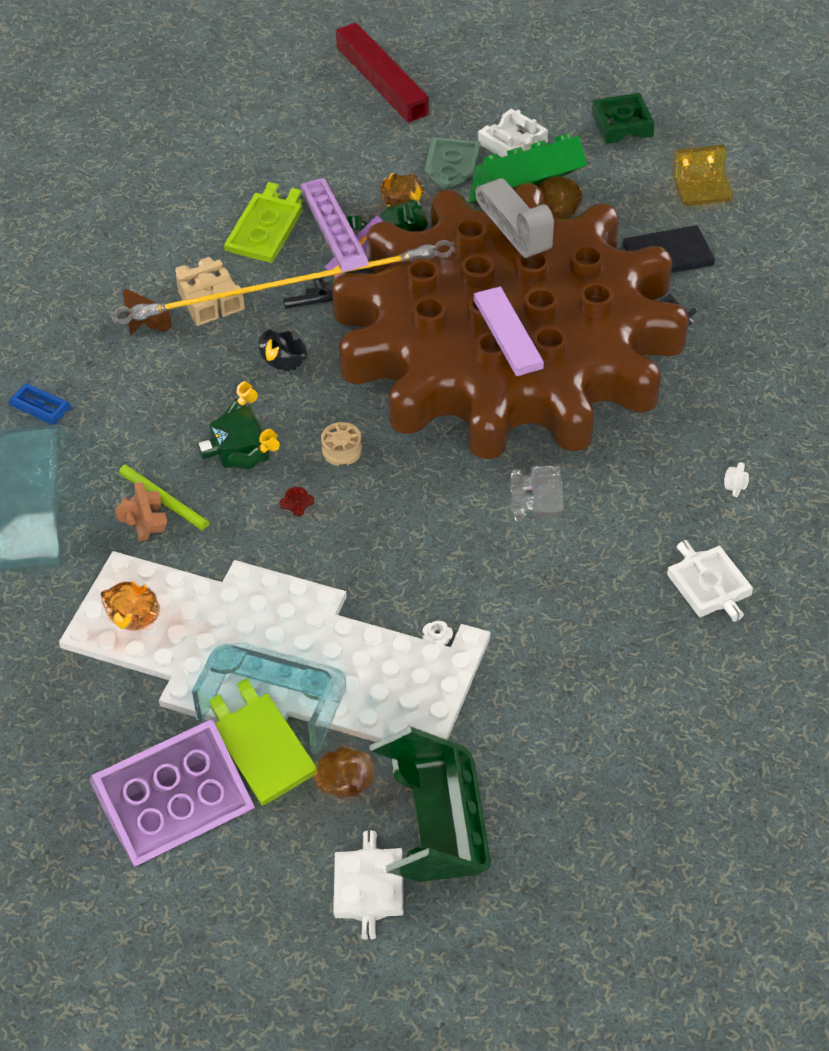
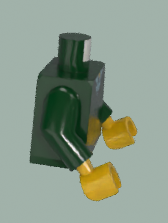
M244 381L237 387V394L240 398H235L228 409L217 420L210 423L211 439L197 443L202 459L218 455L224 468L252 469L259 462L269 460L268 450L274 452L280 446L279 441L276 440L278 435L271 429H266L262 432L250 405L246 406V402L252 403L256 401L258 395L252 388V385Z

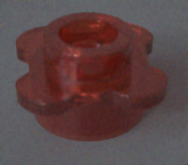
M292 487L285 492V498L281 499L279 504L282 509L292 511L294 516H302L305 513L304 510L314 504V497L308 495V492L302 487Z

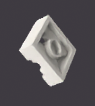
M510 109L502 115L499 125H487L478 131V142H481V146L498 154L500 157L508 156L507 151L514 148L522 147V150L525 151L531 149V144L543 140L547 143L548 129L537 124V120H531L520 114V110Z

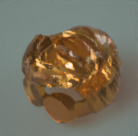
M556 176L547 179L538 186L542 189L544 204L548 206L553 217L568 219L576 213L581 205L583 196L580 186L571 179Z

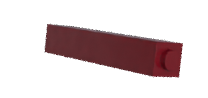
M356 22L336 29L337 49L408 123L429 115V97Z

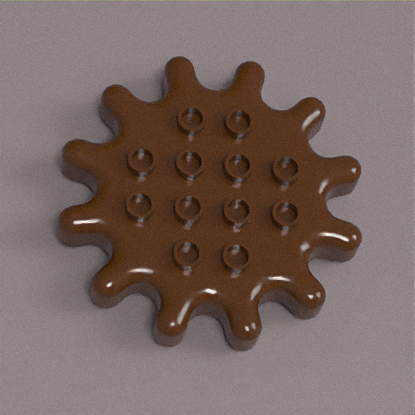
M523 183L513 189L530 209L544 204L542 189L535 184ZM442 190L436 193L431 203V229L420 232L408 231L383 221L369 228L366 237L368 262L395 256H401V261L370 267L376 273H344L336 277L332 284L335 319L342 324L364 327L345 334L340 341V372L343 379L353 384H362L384 378L397 381L389 392V422L394 430L403 434L418 432L438 416L454 415L462 418L469 424V449L475 456L483 459L499 457L505 451L510 431L516 426L529 423L546 427L551 432L556 443L566 450L579 451L587 448L592 441L594 423L592 404L595 402L612 401L631 411L642 413L654 409L658 403L661 372L658 365L644 357V355L674 356L680 354L686 345L689 319L686 310L682 306L675 303L653 300L666 295L669 291L672 269L670 253L664 248L656 246L634 251L616 249L619 215L614 207L605 203L595 204L589 207L582 215L575 218L562 219L553 217L552 248L524 258L484 211H477L471 208L459 192L455 190ZM441 240H447L450 243L454 241L456 253L452 252L449 257L441 258L434 256L430 259L405 260V254H408L409 251L422 249L423 246H436ZM443 245L437 251L445 253L450 250V247ZM496 287L502 288L544 361L542 370L520 376L515 375L474 302V293Z

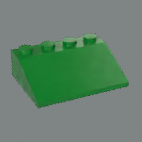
M568 133L555 137L554 143L546 144V141L543 140L531 144V149L523 151L522 147L507 151L508 156L499 158L498 154L484 157V162L476 166L469 201L471 203L477 202L475 191L478 186L503 178L514 189L523 183L529 182L536 185L557 179L588 166L580 137L570 138Z

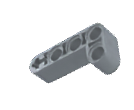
M503 178L476 188V198L480 207L524 258L552 248L554 220L547 205L542 204L530 209Z

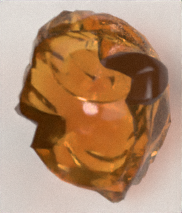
M341 745L335 752L328 751L320 758L314 781L323 793L339 798L357 797L373 781L374 761L365 752Z

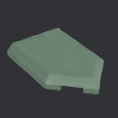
M432 137L424 172L444 190H448L474 177L481 142Z

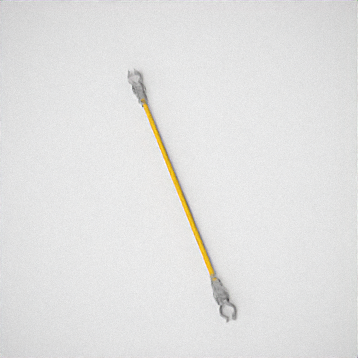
M441 240L436 246H432V244L421 245L416 249L407 250L405 253L400 254V256L368 262V266L346 272L398 261L411 263L417 259L432 260L434 256L446 258L452 252L456 253L454 241L450 243L447 240ZM443 245L450 247V250L445 253L437 251ZM337 268L168 304L156 302L136 304L131 309L119 307L115 312H111L114 317L112 320L114 323L127 324L132 318L138 321L146 320L150 316L159 315L171 308L345 272ZM127 311L130 313L125 319L116 318L121 312Z

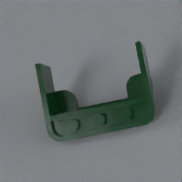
M411 726L371 744V752L392 759V773L396 781L412 789L420 847L409 850L406 858L387 865L386 872L418 882L473 876L487 871L491 860L476 767L470 751L460 744Z

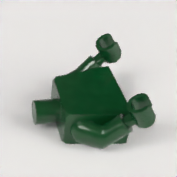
M416 200L389 206L379 215L384 222L392 223L408 231L420 232L428 226L427 215L422 210L421 204ZM361 215L346 216L352 230H359L360 232L370 223L364 220L361 221Z

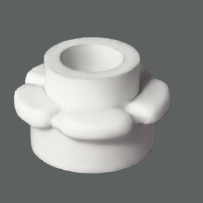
M443 621L428 623L422 630L424 640L445 646L453 636L452 629L447 627V624Z

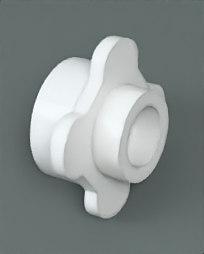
M741 462L738 463L737 468L729 467L725 474V488L732 490L734 497H738L741 489L745 490L749 482V474L744 472L745 465Z

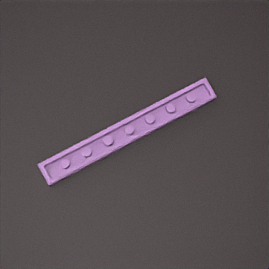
M325 178L303 183L301 185L302 193L341 271L346 272L368 266L367 256Z

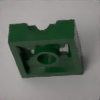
M640 93L593 100L592 115L606 144L619 142L627 134H632L633 137L639 136L640 139L653 137L655 122ZM607 118H613V121H610L609 124Z

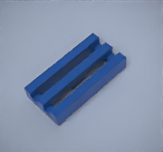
M25 383L9 399L10 406L51 425H55L57 419L62 418L64 412L71 409L69 402L28 383ZM25 393H28V394H31V395H33V396H35V397H37V398L33 399V398L28 397V396H26V395H24V394H25ZM44 401H46V402H48V403H50V404H52V405H55V406H57L58 408H57V409L52 408V407H50V406L44 404Z

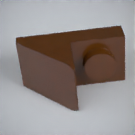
M128 289L123 291L125 307L129 309L138 305H143V307L153 304L161 305ZM162 305L163 310L157 314L145 316L143 319L132 318L128 323L130 335L143 323L151 329L157 328L166 332L172 326L169 309L166 310V307Z

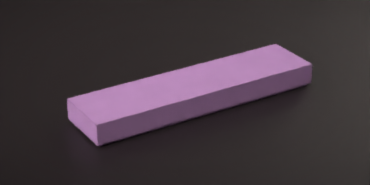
M496 287L474 293V302L515 375L520 376L542 370L544 361L502 288Z

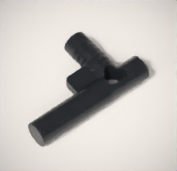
M323 277L313 279L315 288L306 289V295L283 298L285 309L333 301L332 290L327 291Z

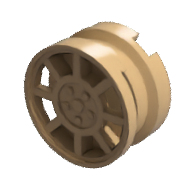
M338 422L329 425L322 432V454L327 462L339 466V464H352L359 459L362 453L361 433L356 426L350 423Z

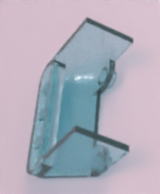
M245 642L223 644L214 648L192 689L197 721H204L211 706L208 700L217 695L226 674H236L301 692L306 697L317 700V706L308 726L311 753L318 754L346 691V676L344 672L334 666Z

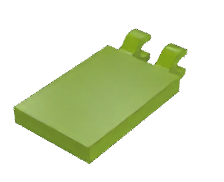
M268 182L263 194L255 192L225 242V251L273 263L303 212V199L299 198L302 190L291 188L288 197L284 200L279 198L280 193H276L279 184Z
M245 678L236 684L239 689L238 693L246 703L244 707L231 714L220 694L209 699L208 702L211 705L212 712L218 719L215 725L232 761L261 806L318 774V769L269 694L266 693L258 697L249 679Z

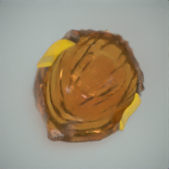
M391 173L389 178H385L380 184L379 191L382 200L389 207L407 203L410 200L419 202L424 193V186L413 173L403 176Z
M134 581L121 582L108 590L102 591L100 594L109 621L122 630H142L153 624L160 614L158 598L155 592L145 584L139 587Z

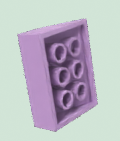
M213 719L93 774L89 780L103 811L134 867L255 808Z

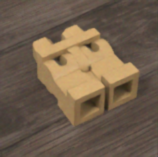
M206 257L198 262L199 267L190 269L188 266L183 265L175 269L178 293L182 300L241 289L239 285H235L231 280L227 269L223 268L221 260L213 261L211 257ZM243 294L186 305L196 326L218 319V310L222 317L245 309Z

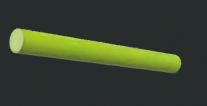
M123 465L120 468L119 474L133 484L135 482L144 483L146 491L159 492L162 504L203 531L209 526L208 520L129 466Z

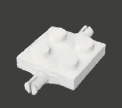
M684 540V543L681 541L677 545V549L685 559L668 567V577L699 618L716 610L725 609L733 622L740 620L744 613L735 602L751 596L753 587L720 546L708 551L695 552L687 540Z
M368 830L363 832V849L335 852L333 913L335 918H354L362 921L361 938L364 940H368V928L370 939L376 938V920L386 916L404 915V877L386 872L387 865L404 858L402 848H376L377 833L370 830V842Z

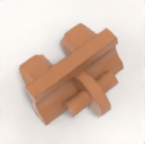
M135 482L134 496L130 499H122L121 504L115 509V514L119 521L125 522L127 525H135L139 541L148 540L150 533L164 532L167 518L165 513L151 512L159 511L161 505L159 492L146 491L144 483Z

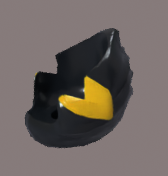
M266 330L259 337V351L262 358L276 369L284 371L296 370L303 363V360L307 358L305 344L300 338L294 340L291 331L276 333L272 330Z

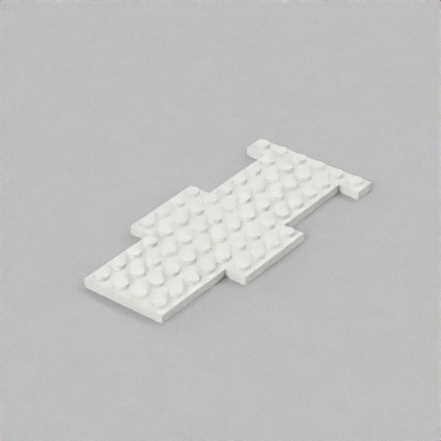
M113 551L60 639L59 644L60 648L169 680L159 699L161 707L204 720L213 719L214 723H217L218 719L212 712L208 700L220 694L230 713H234L246 705L238 693L239 689L236 684L248 678L258 697L266 693L269 694L286 721L290 716L377 742L410 726L448 740L490 640V632L461 624L452 646L448 647L339 616L338 614L346 599V591L237 560L233 561L223 582ZM134 581L139 587L145 584L147 589L139 595L134 592L132 582ZM117 612L123 618L132 613L131 622L125 629L122 630L116 626L114 616Z

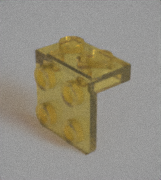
M724 144L675 150L672 175L684 205L692 206L732 200L733 193L724 172L727 153Z

